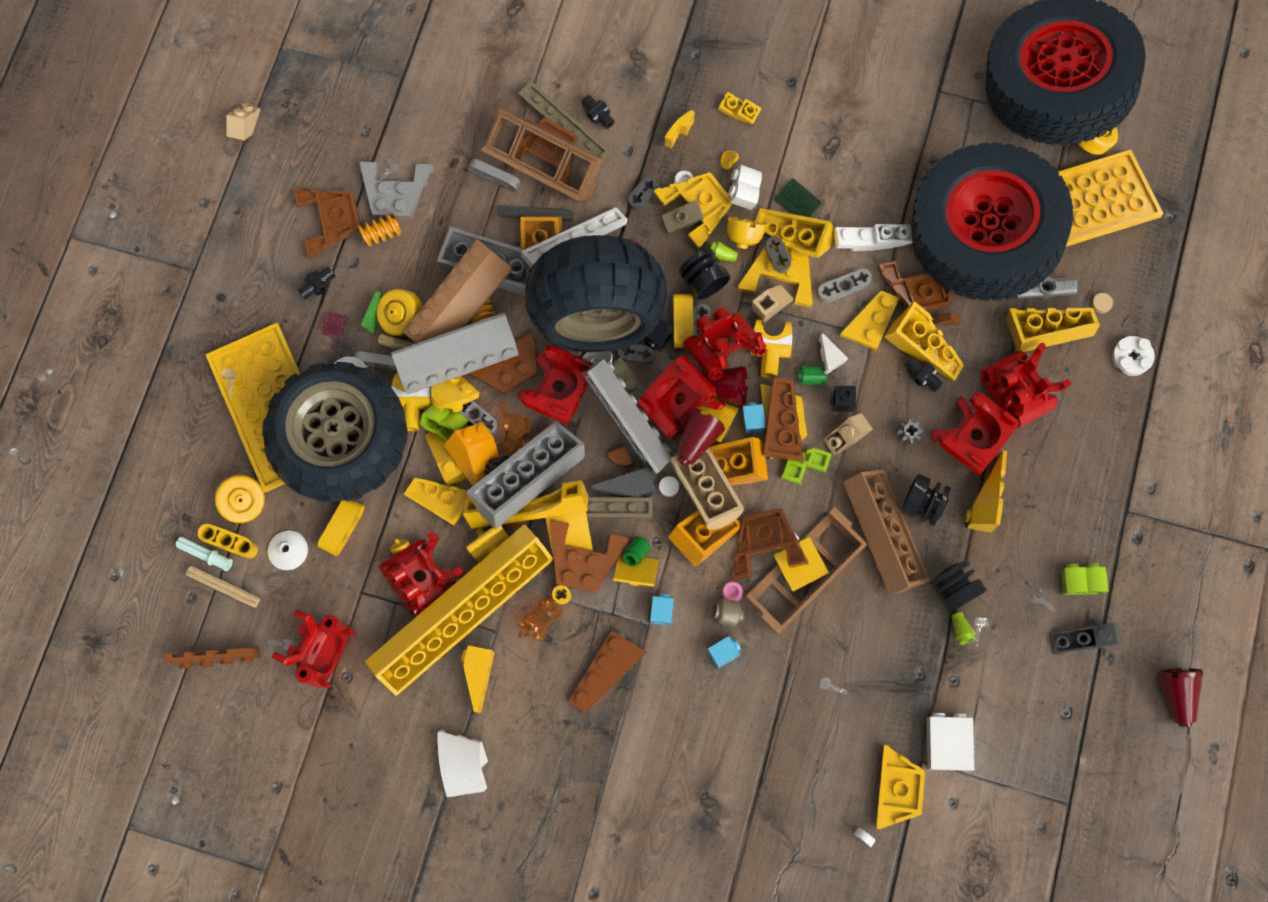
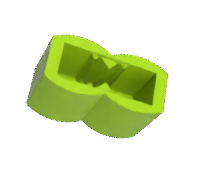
M433 404L422 413L420 425L423 428L437 433L446 441L454 431L466 428L468 423L467 418L462 414L452 412L448 408L440 410Z
M1099 563L1087 564V567H1079V564H1068L1066 568L1060 570L1063 595H1090L1109 592L1106 567H1100Z

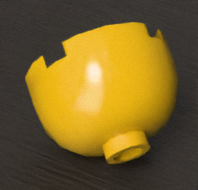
M728 217L726 231L729 239L737 243L736 247L747 249L748 246L756 245L761 241L765 233L766 224L748 219L738 220L737 217Z

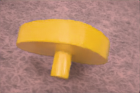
M733 150L723 152L720 161L722 168L729 170L738 161V153Z
M396 538L394 540L395 543L390 547V551L392 554H395L407 548L410 543L408 540H398Z

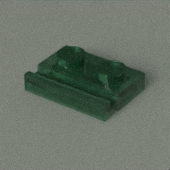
M794 178L774 197V200L794 215L810 217L821 206V201Z

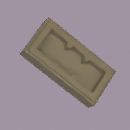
M697 200L662 215L669 234L705 219Z

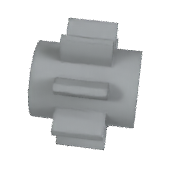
M909 419L906 425L904 423L900 424L899 427L902 430L898 431L897 435L902 437L901 443L904 441L909 442L911 446L914 440L916 442L921 440L918 435L922 434L923 430L919 429V422L915 424ZM908 429L910 430L911 433H914L912 436L910 435L909 432H907Z

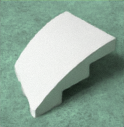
M439 730L437 734L438 756L446 796L453 797L485 791L487 785L481 768L488 760L482 742L475 739H467L461 735L454 736L445 733V730Z

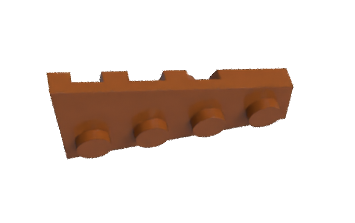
M773 378L763 456L803 462L804 457L801 447L802 441L799 431V418L797 416L794 380Z
M611 631L568 702L587 713L647 652Z
M257 648L226 649L225 653H222L220 650H209L205 652V655H201L199 652H184L182 657L173 653H165V662L178 665L180 669H190L195 664H200V667H210L215 662H221V665H230L235 660H241V663L254 662L255 658H260V650Z

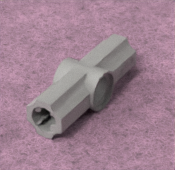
M1047 277L1032 290L1030 289L1022 295L1017 294L1016 299L1039 298L1046 300L1050 297L1076 295L1077 280L1075 277L1056 279ZM1042 286L1048 287L1049 291L1044 290Z

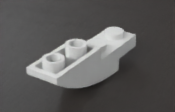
M910 224L836 227L833 230L836 248H850L851 251L882 250L913 243Z

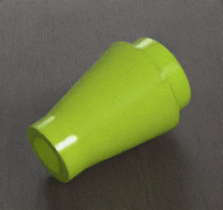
M713 241L710 248L721 261L734 263L738 252L719 241L718 243Z
M963 612L953 614L951 618L956 641H959L960 645L974 641L976 633L964 617Z

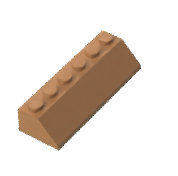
M476 239L403 332L415 343H419L467 326L513 268Z
M885 470L861 472L844 481L846 493L853 505V511L857 515L861 530L866 537L869 550L873 554L876 567L882 576L884 587L889 595L898 594L931 582L905 518L901 513L900 506Z

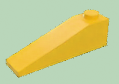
M762 208L759 209L755 220L766 224V234L771 237L780 238L784 245L802 255L819 258L830 249L834 238V227L830 221Z
M913 302L893 322L884 337L901 351L911 357H915L921 363L926 361L932 364L938 373L955 381L964 364L952 346L946 343L942 337L944 334L941 330L935 327L931 315L916 302Z
M1003 450L998 455L970 509L966 510L964 521L967 522V528L991 533L1000 525L1003 499L1000 497L1005 484L1001 481V478L1004 477L1006 471L1007 451Z

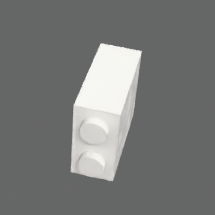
M932 713V717L926 718L927 770L973 771V718H967V714H954V717H945V713Z

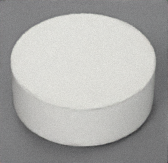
M680 171L675 176V183L685 182L687 179L693 178V175L688 171Z
M671 476L664 477L659 483L661 494L665 497L675 496L679 491L677 479Z
M860 827L853 833L869 847H872L875 843V839Z

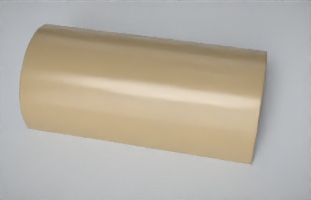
M709 448L693 465L688 464V466L680 464L677 462L678 458L676 456L670 458L671 465L708 529L722 528L732 523L742 514L744 507Z

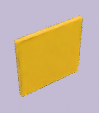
M586 512L546 518L553 558L551 519L569 523L565 540L566 545L593 551Z
M810 537L799 542L809 564L790 568L788 566L786 549L773 555L792 592L829 574Z
M620 554L613 581L630 583L632 586L646 585L654 587L659 559L644 557L640 564L630 566L624 562L623 555Z

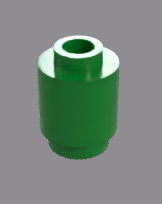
M802 365V369H798V381H801L802 385H821V383H826L827 375L824 374L826 369L821 365Z
M634 537L623 552L624 562L630 566L640 564L650 550L648 541L643 537Z

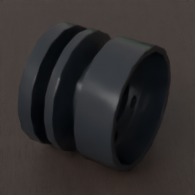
M705 249L686 260L679 269V274L684 278V282L691 284L690 290L697 300H704L714 295L731 278L725 267L718 265L720 260L715 256V252L712 249Z
M918 473L906 496L901 513L913 518L918 511H922L921 521L924 522L929 514L931 516L928 525L934 526L946 509L951 487L945 485L942 492L939 493L940 482H937L934 488L930 489L931 479Z
M968 560L953 564L940 572L930 582L932 587L942 583L943 587L936 591L937 594L946 591L949 594L942 601L949 613L987 591L980 579L971 582L968 579L975 572L974 569L964 573L963 569L970 565Z

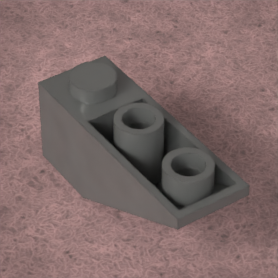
M643 466L633 469L628 474L618 473L613 476V479L607 481L605 479L597 480L594 482V485H591L593 493L615 497L645 498L656 494V488L649 468H644Z
M1117 623L1051 633L1055 654L1123 645L1119 624Z

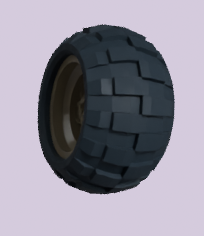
M608 235L582 236L555 245L542 254L533 264L525 287L526 309L532 324L537 326L539 333L562 348L581 352L617 350L641 341L659 323L660 316L664 314L668 298L666 279L655 257L647 249L630 240Z
M336 362V364L327 365L324 363L309 366V370L299 375L295 373L284 382L286 385L278 394L275 392L270 400L269 410L262 426L264 451L268 462L277 476L298 494L327 503L356 500L362 498V495L371 490L381 487L393 470L395 471L399 466L408 436L405 412L392 387L372 370L361 368L348 362ZM337 409L336 414L328 415L329 411ZM348 416H356L353 422H346ZM316 421H320L321 424L318 428H312ZM334 426L337 432L334 433L330 428ZM353 434H358V435H359V438H358L357 441H355V442H350V441H349L350 437H351ZM317 441H324L322 447L314 448ZM343 447V451L340 454H333L335 448Z

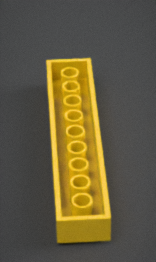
M524 524L365 661L375 677L397 696L554 560L553 557Z

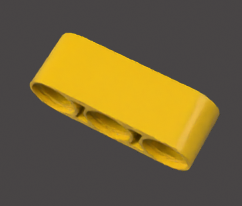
M673 294L674 349L685 348L683 346L684 341L689 336L694 335L693 294Z
M355 500L341 501L318 541V548L333 556H338L361 518L365 506Z
M203 524L198 529L200 540L219 549L246 559L255 557L258 552L256 543L246 537L211 524ZM213 530L212 537L207 539V533ZM231 537L230 544L225 546V540ZM249 544V550L243 553V547Z

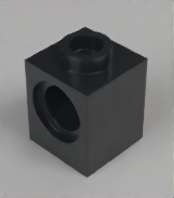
M660 319L655 329L644 338L645 344L653 350L657 349L661 352L674 335V327Z
M835 386L833 391V411L853 412L856 406V386Z

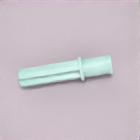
M179 537L175 543L177 548L206 561L208 565H215L224 571H228L233 564L232 559L218 554V551L209 550L184 537Z

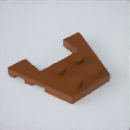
M544 117L537 124L577 145L578 136L551 120ZM529 131L527 136L520 142L514 157L522 161L527 151L558 168L566 150ZM573 153L560 179L561 182L567 185L569 184L574 159Z
M294 189L296 203L299 208L316 203L318 205L324 235L305 240L307 254L310 259L359 230L357 225L361 226L353 192L332 190L320 192L312 189L310 191Z
M895 261L878 264L877 270L906 308L913 302H916L927 312L950 307L951 291L942 287L941 283L938 284L933 280L932 275L926 273L901 278Z
M778 508L743 517L738 541L740 543L739 550L734 561L736 562L735 571H732L733 580L737 581L752 577L751 556L786 548L787 561L790 568L809 564L783 509Z
M551 519L556 584L597 593L627 544L629 537L611 533L606 553L565 544L569 523Z

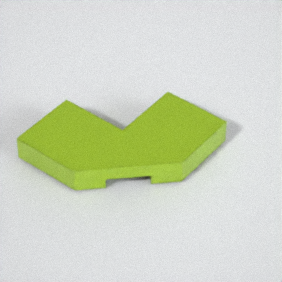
M814 447L803 452V462L787 460L781 479L800 485L806 467L826 473L832 453Z

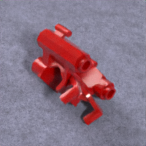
M721 307L714 312V322L709 316L701 317L696 323V327L701 333L698 336H689L683 344L707 377L713 380H717L722 376V369L728 366L727 357L733 351L745 348L748 352L751 351L754 356L758 357L763 356L767 351V345L763 341L762 333L755 332L739 312L732 314L725 307ZM724 338L731 339V342L729 344H726V340Z
M1045 343L1038 344L1030 358L1026 352L1017 351L980 371V380L984 383L986 390L995 403L1020 422L1017 428L1056 409L1058 404L1057 397L1047 392H1063L1071 385L1069 379L1063 382L1050 383L1046 377L1042 379L1039 376L1037 362L1046 348Z
M547 345L543 355L538 353L535 358L544 370V378L541 384L534 389L521 390L517 397L524 403L523 406L568 425L580 404L579 397L582 398L588 387L582 372L595 363L554 345H551V347ZM556 381L564 383L565 388L562 392L554 391L553 384Z
M685 355L678 357L670 364L637 402L638 406L668 439L671 438L672 440L681 433L680 427L677 425L679 422L683 431L688 412L691 408L708 407L714 410H722L725 407L723 401L713 400L716 397L715 388ZM684 393L686 397L685 402L681 405L677 404V398Z
M976 391L968 400L971 402L970 405L976 409V412L973 413L964 397H958L957 408L963 413L962 423L954 430L934 429L931 432V441L934 443L940 442L939 445L979 476L1010 438L1020 422L982 392L978 393ZM973 429H978L982 433L980 440L975 441L971 438L970 433Z
M434 532L428 534L429 541L418 539L407 548L378 565L389 585L414 618L457 582L456 580L451 581V579L462 578L465 575L464 570L460 567L445 571L436 566L432 553L438 543L439 536ZM415 572H425L426 579L422 582L416 581L414 579Z
M295 610L293 615L304 621V623L301 622L297 630L303 636L297 647L290 644L286 651L287 656L274 652L272 659L287 666L296 663L298 669H296L295 678L299 683L311 687L320 688L322 686L329 689L331 684L326 681L331 677L349 641V636L356 637L357 633L351 630L345 621L334 615H326L320 623L315 624L313 616L300 610Z

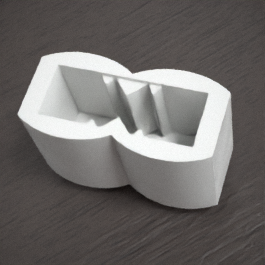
M744 165L734 169L731 175L733 185L728 193L730 203L752 210L758 202L762 172Z

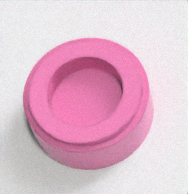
M729 582L723 587L722 596L724 599L739 601L742 598L743 590L738 583Z

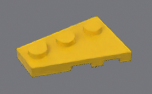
M880 291L843 330L840 336L876 351L899 298Z
M414 478L404 493L407 498L454 527L463 515L465 498H469L466 493L467 490L419 478Z

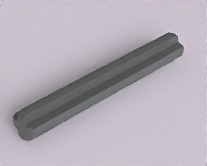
M498 206V216L500 217L562 216V221H572L573 211L569 209Z

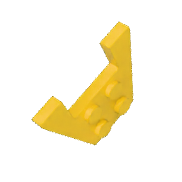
M711 172L687 179L685 182L673 183L668 187L654 190V195L663 206L678 196H681L686 204L695 200L698 201L705 219L701 220L702 225L688 234L689 239L698 250L703 246L732 206L730 196Z
M772 243L770 248H774L775 252L777 253L778 245L775 246ZM786 245L784 246L791 259L790 269L787 272L778 273L775 271L764 248L738 286L739 291L755 294L760 276L795 284L799 287L794 304L808 308L812 307L809 258L807 255L799 254ZM778 257V265H782L783 267H785L786 262H782L781 258Z

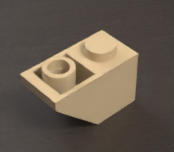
M244 103L227 114V137L240 140L250 137L253 134L260 108Z
M782 285L767 289L754 299L751 310L765 323L792 302L793 297Z
M860 413L849 417L823 440L835 456L861 440L873 428L863 414Z

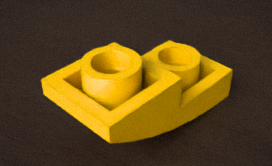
M727 92L717 110L752 125L762 108L747 99L742 101Z

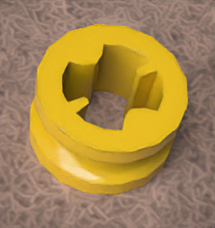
M559 585L553 589L552 597L556 603L563 605L569 602L571 593L566 586ZM563 590H565L567 592L565 593L567 597L565 599L560 598L558 600L556 598L558 597V594L556 593L558 591L562 592Z

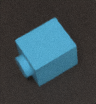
M748 403L746 406H743L742 416L745 435L765 433L766 425L763 404Z
M658 594V597L653 596L650 623L671 626L674 599L670 598V595Z
M728 636L708 648L707 651L719 669L740 656L738 651L741 648L735 639L731 640Z

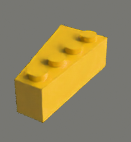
M1009 308L1005 319L1016 350L1022 352L1034 350L1040 343H1045L1047 347L1095 335L1100 326L1093 308H1066V310H1056V308H1047V310H1035V308L1017 310V308Z

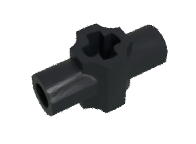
M587 95L582 100V105L587 109L586 114L593 124L600 123L605 129L612 127L615 120L609 115L611 113L607 104L603 100L597 102L591 95Z
M326 267L320 273L317 270L311 271L304 279L306 284L299 288L298 292L305 300L314 293L316 296L323 295L329 288L328 282L336 276L329 267Z
M915 357L910 358L905 364V367L912 372L910 377L918 386L924 387L927 385L932 391L936 392L943 384L935 376L937 371L932 364L926 361L921 364Z

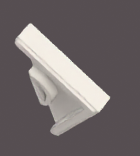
M824 334L820 335L818 341L822 347L820 352L826 369L824 374L827 375L844 364L848 358Z

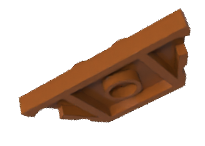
M531 332L515 342L518 356L470 372V375L480 379L488 386L494 387L504 395L537 376L538 368L535 359L534 333Z

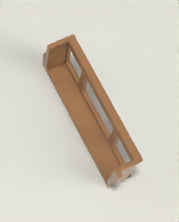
M504 107L499 108L486 143L481 151L577 201L589 202L598 183L595 178L604 158ZM506 119L520 126L508 154L494 147ZM525 130L566 150L554 177L514 157ZM572 153L591 163L579 190L560 181Z
M836 507L804 538L810 537L816 550L834 568L801 602L776 580L782 574L778 565L744 598L762 615L761 618L778 635L868 545L850 527L852 523ZM831 524L855 545L840 562L816 540ZM771 584L795 607L780 623L756 600Z

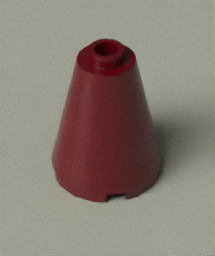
M739 366L722 370V376L717 380L709 379L705 373L702 374L716 390V397L714 399L737 406L745 405L748 393V386H746L745 379H748L746 367Z
M691 408L689 410L675 454L678 458L677 462L684 466H688V464L693 465L725 431L724 424L709 413L707 416L701 414L702 410L698 408Z
M1169 668L1158 671V677L1174 723H1178L1179 727H1191L1192 723L1197 721L1203 669L1189 668V670H1185L1182 668Z

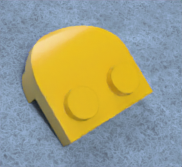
M459 376L432 386L430 400L440 410L448 408L452 409V412L462 411L463 404L478 399L480 392L466 379Z

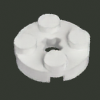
M1128 336L1121 339L1112 352L1114 365L1117 368L1119 367L1123 371L1122 373L1129 376L1143 374L1152 366L1155 357L1150 341L1138 336ZM1135 352L1138 357L1136 360H1133L1128 354Z

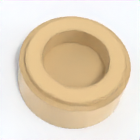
M1099 293L1091 302L1092 308L1097 313H1107L1113 306V299L1106 293Z

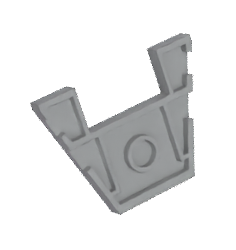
M360 162L373 218H386L387 214L393 218L394 212L397 219H411L420 201V195L427 186V180L434 171L433 164H416L414 182L377 181V162Z

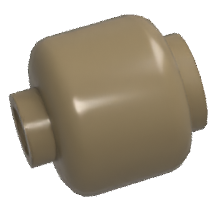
M721 598L718 603H714L712 618L715 619L717 624L735 627L739 621L743 620L744 610L741 609L738 601Z

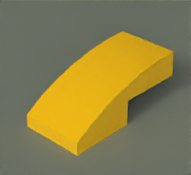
M695 111L687 112L672 125L665 136V146L672 148L680 133L687 136L695 121Z

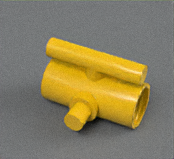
M499 526L497 529L491 527L487 531L478 528L475 531L478 538L467 545L466 548L479 564L507 540L509 536L502 526Z

